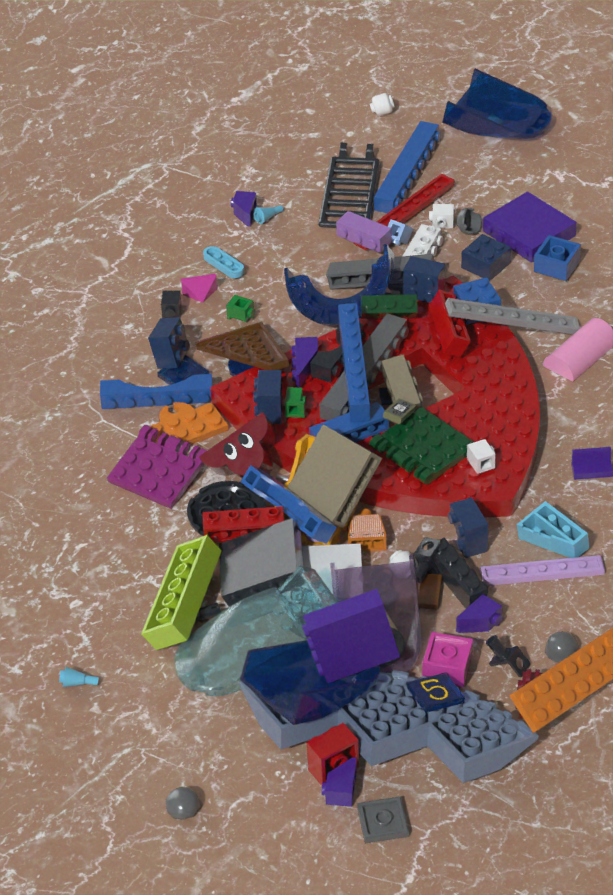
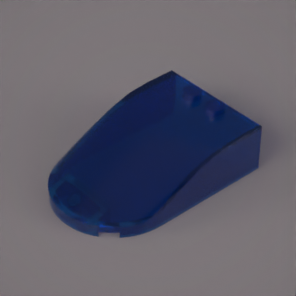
M475 68L470 87L456 104L450 101L447 102L442 123L466 133L480 136L527 139L545 133L549 128L552 115L547 109V104L536 95Z
M304 640L248 650L240 681L291 724L297 725L324 718L370 690L378 682L380 666L377 665L327 683L325 676L320 677L308 641Z

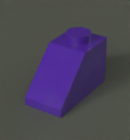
M236 191L235 196L231 198V207L234 209V215L248 227H251L254 210L257 208L256 192Z
M482 594L456 617V632H489L502 621V606Z
M352 757L327 774V781L322 782L321 794L325 796L326 805L352 807L357 776V758Z

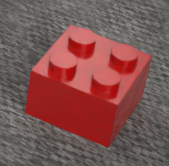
M344 723L331 727L328 731L306 742L308 770L321 786L322 782L327 781V774L352 757L357 758V768L359 767L358 739Z

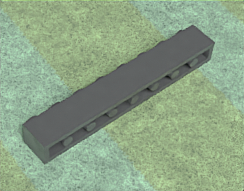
M386 314L363 345L367 387L374 383L377 374L382 372V360L391 358L393 352L400 347L401 341L408 336L407 319ZM345 371L319 404L321 419L328 421L349 413Z

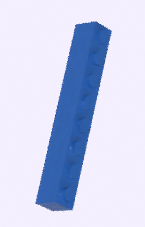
M419 122L375 194L374 211L389 213L401 204L402 199H405L408 189H411L414 179L418 177V172L420 169H423L425 160L429 159L431 150H434L436 142L440 140L439 124Z
M357 303L338 304L350 421H370V403Z

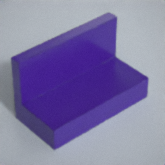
M611 447L572 449L571 468L574 480L613 477Z

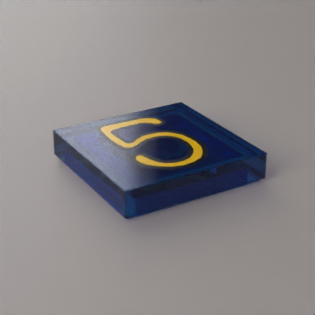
M447 673L407 682V689L425 713L465 703V696Z

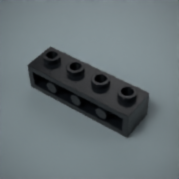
M444 537L439 539L441 540V545L433 555V559L438 567L439 574L442 575L443 582L466 609L482 594L487 596L488 587L484 582L480 581L476 572L470 569L464 557H460L454 545L450 544ZM428 544L427 550L431 549L434 544Z

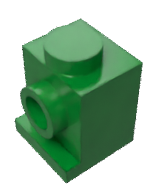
M234 295L226 305L227 319L235 318L244 322L249 318L252 319L255 315L254 300Z
M287 387L285 417L304 418L306 396H303L302 388Z

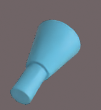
M281 205L273 208L257 207L254 210V219L258 223L263 224L275 214L283 212V207Z
M65 666V670L60 671L59 683H63V687L84 684L98 685L99 677L87 676Z

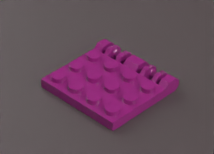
M144 425L140 429L138 437L107 476V481L172 509L204 466L199 456L207 450L194 446L188 457L186 455L191 448L189 442H184L182 439L172 435L169 436L167 433L161 434L158 438L159 430Z

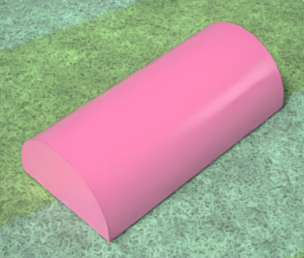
M591 319L544 359L543 366L573 382L613 347L612 327L602 319Z

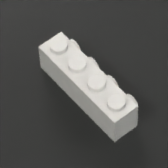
M421 224L403 256L433 254L435 256L438 246H441L443 242L441 228Z

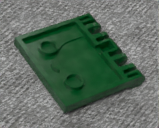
M420 407L401 424H395L381 435L377 434L372 437L369 445L381 454L387 451L386 457L392 459L401 468H405L408 473L415 470L414 477L427 485L466 458L467 445L474 442L423 407Z

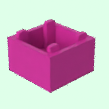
M431 632L422 663V676L438 679L439 683L464 687L473 656V639Z

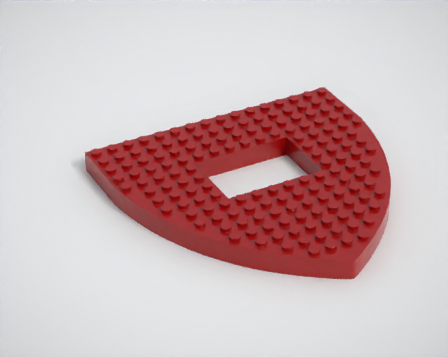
M454 275L446 278L445 291L453 293V286L462 284V282ZM417 300L416 318H404L407 319L408 336L401 341L400 347L393 352L391 358L404 355L405 360H409L412 369L423 365L453 393V395L424 409L473 442L485 439L489 446L494 448L495 468L477 474L466 457L426 485L414 477L415 470L408 473L405 468H401L392 459L386 457L387 451L381 454L372 448L369 442L375 436L373 435L355 442L382 458L362 493L359 502L405 513L448 517L450 503L472 497L484 518L512 516L529 483L537 456L539 441V397L528 358L507 325L485 321L468 325L465 323L471 342L460 358L445 354L431 315L430 303ZM359 318V323L364 324L366 339L362 343V347L383 318ZM336 329L317 338L318 352L331 351L340 346L337 344ZM292 350L284 353L288 359L289 366L281 370L283 390L282 424H274L277 430V438L272 448L268 450L273 462L290 473L297 451L295 446L297 441L306 434L310 435V427L327 421L320 418L319 404L345 371L343 367L339 376L335 377L332 383L311 377L310 374L301 386L303 396H306L305 417H285L287 387L297 388L296 381L292 380V370H296L292 369V358H296L292 356ZM253 367L210 387L212 404L236 430L255 418L254 407L257 404L253 400V392L257 391V389H254V378H258V370L265 369ZM383 371L377 374L374 383L369 385L368 390L384 383ZM397 423L389 425V429Z

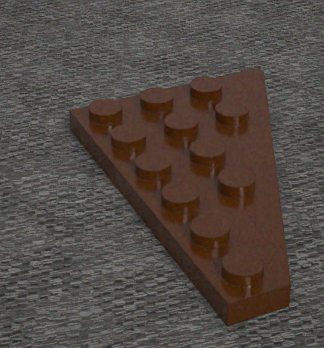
M262 321L195 342L197 350L261 369L283 370L289 366L287 357Z

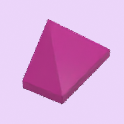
M216 273L181 278L182 294L203 303L217 290Z

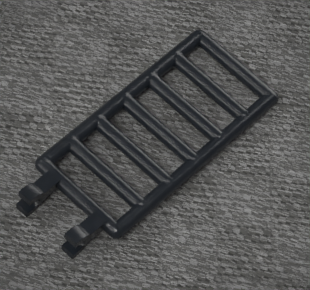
M340 143L339 157L334 156L330 159L318 221L320 227L337 228V221H325L326 216L342 217L347 212L345 210H328V206L365 207V211L350 212L367 219L371 218L380 164L379 159L373 158L374 144H367L365 158L347 157V143ZM336 163L373 166L372 169L336 167ZM334 174L371 175L370 179L334 178ZM332 184L369 186V189L332 188ZM330 195L365 196L367 201L330 199Z

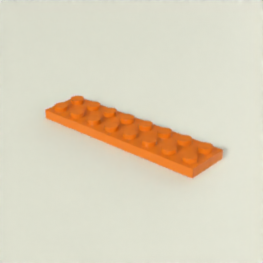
M613 627L509 695L533 733L613 679Z

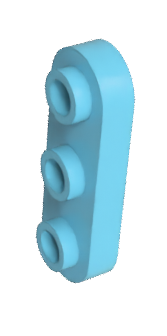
M210 246L204 249L203 257L206 262L233 279L243 276L244 266L242 263L218 247Z

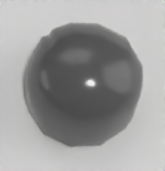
M464 208L457 216V226L464 234H477L481 229V216L475 213L473 208Z
M564 631L555 632L549 636L545 646V654L554 662H561L578 650V642L575 637Z
M178 787L172 790L166 798L167 812L174 819L192 818L197 809H201L198 795L188 787Z

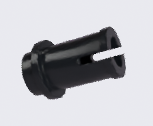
M218 603L200 608L196 621L204 622V619L220 616L221 611L220 607H217Z

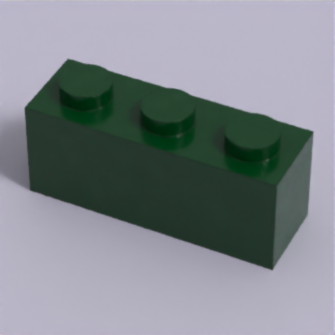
M362 295L360 300L361 319L384 318L386 314L400 318H416L417 295Z

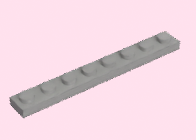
M448 298L445 302L448 314L451 317L566 334H574L580 329L577 318L573 316Z

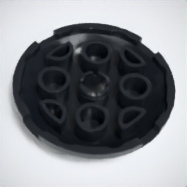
M220 481L201 488L194 498L191 497L187 506V518L192 528L204 536L203 512L266 508L263 497L251 491L243 483Z

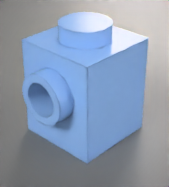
M391 219L388 227L392 230V243L397 245L404 243L407 245L413 228Z

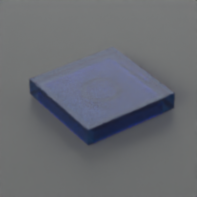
M187 355L184 356L178 368H163L157 372L158 377L169 385L183 381L192 375L209 374L207 369Z

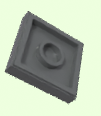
M401 796L357 803V811L365 844L409 837Z

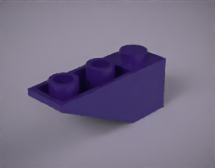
M317 337L295 338V345H292V356L296 357L292 358V369H296L292 370V380L296 381L297 388H301L311 374L310 362L318 353Z

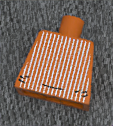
M369 509L361 510L360 515H353L349 528L348 544H361V552L387 551L386 532L381 516L379 514H372Z

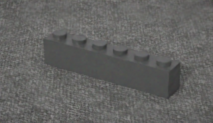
M433 254L411 255L434 261ZM410 256L394 257L395 264H393L391 259V281L389 280V257L331 262L326 273L330 289L403 283V269Z

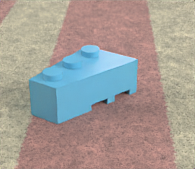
M546 501L517 524L518 538L520 540L569 558L579 557L590 548L588 533Z

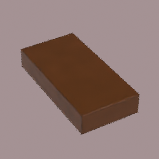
M426 574L422 583H420L417 608L438 610L442 575Z

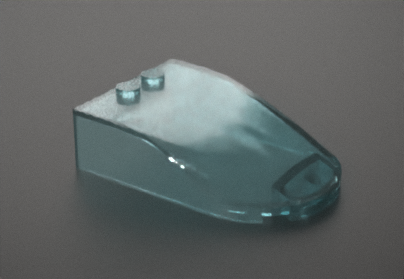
M277 587L256 593L228 607L193 632L187 641L180 644L175 654V670L182 684L193 692L196 690L205 692L207 696H223L240 691L239 682L261 675H265L266 678L276 676V672L281 671L287 674L296 671V669L310 666L308 641Z

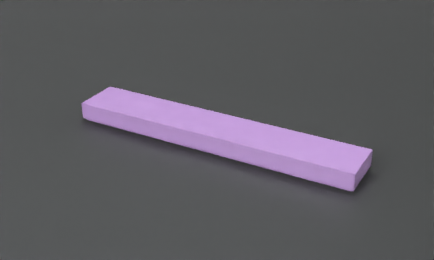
M601 555L480 566L482 582L490 586L604 575V566Z

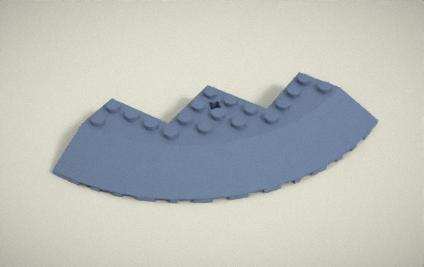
M317 667L315 671L301 668L296 669V673L285 674L284 671L276 672V676L266 678L265 675L239 682V686L259 725L280 749L308 741L328 731L331 727L344 723L358 739L359 754L371 766L428 746L462 783L502 769L539 737L524 722L514 720L512 714L508 711L502 712L496 708L495 703L482 701L479 699V695L467 690L464 692L456 690L455 685L438 684L435 682L425 684L428 689L434 685H441L449 691V697L444 700L430 699L428 697L430 693L436 697L444 695L442 689L436 688L431 692H425L421 687L420 681L433 678L422 676L421 679L410 677L409 673L393 670L392 673L379 672V668L371 667L327 683L325 676L320 677Z

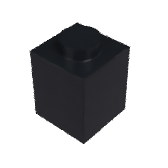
M163 291L161 299L162 318L180 317L182 306L181 292Z

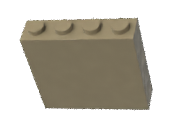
M323 424L292 481L289 483L288 489L331 523L343 528L382 458Z

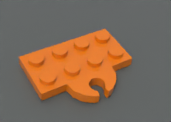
M174 402L173 408L177 413H170L169 407L166 405L159 413V422L150 426L153 429L159 430L158 438L161 434L167 433L169 436L172 435L182 439L191 445L228 431V424L212 403L194 409L189 404Z

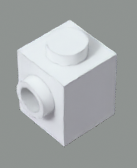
M433 204V211H429V221H432V226L437 228H453L454 204Z
M485 439L467 445V460L477 474L495 468L494 448L489 446Z

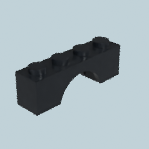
M359 323L361 341L363 343L366 339L364 324ZM339 326L336 329L337 344L340 346L331 351H319L310 362L311 377L332 383L344 367Z

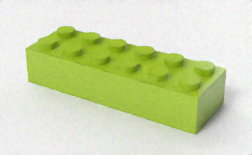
M208 535L176 546L141 633L155 650L183 643L190 637V632L196 621L198 611L201 608L203 598L221 554L219 547Z

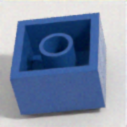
M548 235L534 255V272L567 281L580 262L581 244Z
M488 278L453 286V294H455L456 299L501 306V298ZM463 318L466 325L479 322L478 320Z

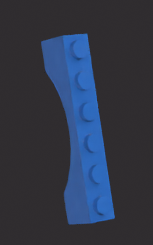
M212 374L192 375L178 383L161 387L135 386L119 379L101 380V408L173 405L174 402L186 404L212 403L210 387L213 386Z
M250 465L241 483L276 507L283 506V512L290 518H293L303 532L312 539L327 544L337 526L266 471Z

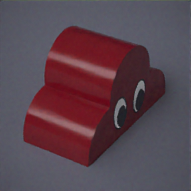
M262 412L201 454L199 458L206 466L222 476L236 474L242 479L250 465L270 474L273 468V459L268 450L272 448L276 441V427Z

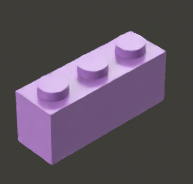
M347 211L336 222L337 236L381 253L392 242V230L390 227Z

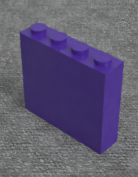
M528 191L483 217V232L497 241L510 246L512 251L531 263L534 262L535 253L548 235L564 240H570L576 236V221Z
M378 589L303 615L306 624L302 625L305 636L309 637L306 639L312 651L320 677L325 676L327 683L400 657Z

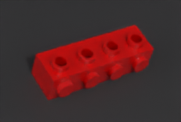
M438 290L429 304V308L440 343L445 354L460 358L463 352L467 350L471 341L463 318L451 317L448 314L445 302L448 298L456 299L455 294Z
M283 506L203 512L204 536L208 535L214 543L225 542L283 522Z

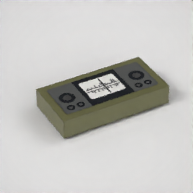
M399 398L384 411L383 417L401 424L415 411L416 405Z

